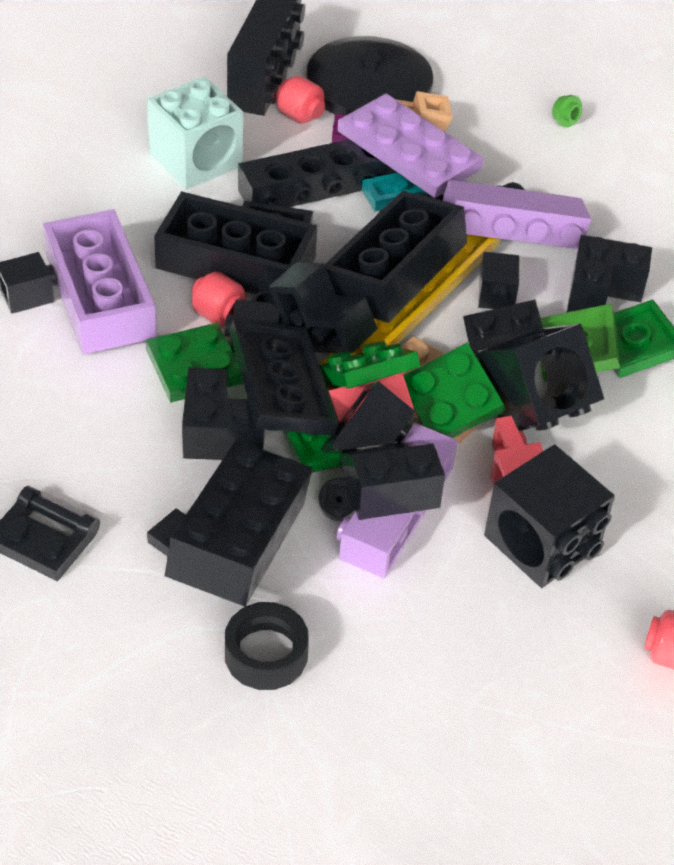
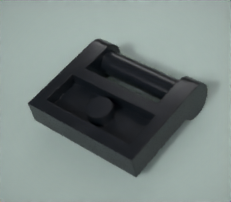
M29 485L25 486L19 493L16 503L0 520V554L58 582L94 539L100 527V519L90 514L82 516L42 497L41 491ZM35 511L75 530V532L70 537L29 516Z

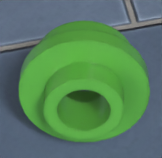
M563 95L555 101L552 116L560 126L571 127L581 117L582 103L580 98L575 95Z

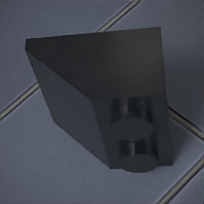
M417 440L340 451L339 458L358 520L440 508L445 473L434 443Z

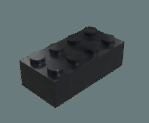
M256 0L228 51L227 97L243 112L265 116L270 104H275L278 87L286 80L288 67L292 68L294 65L296 50H301L303 46L304 31H300V23L304 20L305 4H301V0Z
M181 191L154 235L156 269L194 279L204 277L211 272H222L242 285L245 292L257 294L260 291L270 290L269 286L296 262H314L316 258L317 225Z
M402 191L324 264L336 295L365 296L373 318L390 323L467 244L464 207Z
M235 440L172 535L164 576L246 607L304 506L313 468L294 459L285 458L260 449L253 444Z

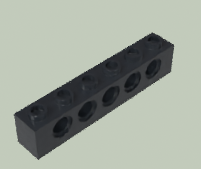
M350 139L238 163V191L244 201L293 207L362 191V180L397 172Z

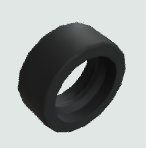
M257 602L243 607L231 617L225 628V663L230 674L241 684L257 690H276L290 685L302 674L308 661L309 636L308 628L299 614L290 607L276 602ZM260 630H272L283 634L291 640L293 649L282 659L261 662L244 654L240 650V642L251 633Z

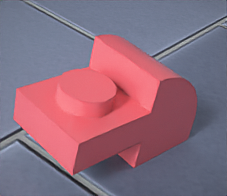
M512 416L496 418L491 444L495 451L490 474L493 484L543 452L541 442L527 444L524 432L522 430L518 431Z

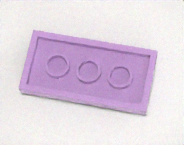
M387 93L338 120V132L434 198L445 192L449 179L463 181L483 168L484 158Z

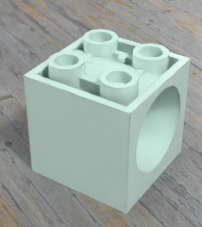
M206 77L195 79L187 84L164 91L147 99L150 154L186 190L238 168V163L243 162V111Z

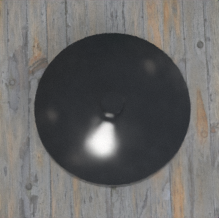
M355 36L333 41L317 50L307 65L306 78L323 89L325 110L334 115H348L386 93L396 100L409 102L414 101L416 92L432 93L433 71L425 57L410 46L387 38Z

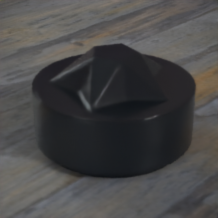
M346 478L330 479L320 489L319 505L323 514L329 519L343 521L345 517L351 518L355 513Z

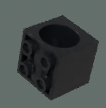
M581 323L540 328L477 353L483 370L505 407V411L498 414L497 418L512 416L518 431L533 427L536 428V431L550 429L559 425L558 418L567 414L570 418L584 415L592 411L590 405L604 400ZM539 360L545 367L548 381L547 389L542 399L536 390L534 381L535 369Z
M554 444L494 483L484 536L542 589L555 579L561 581L569 575L576 564L584 559H593L602 550L605 529L612 518L610 512L615 495Z

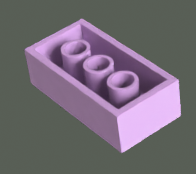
M115 209L43 223L46 256L49 264L54 268L57 286L82 354L138 343L157 337L155 304Z

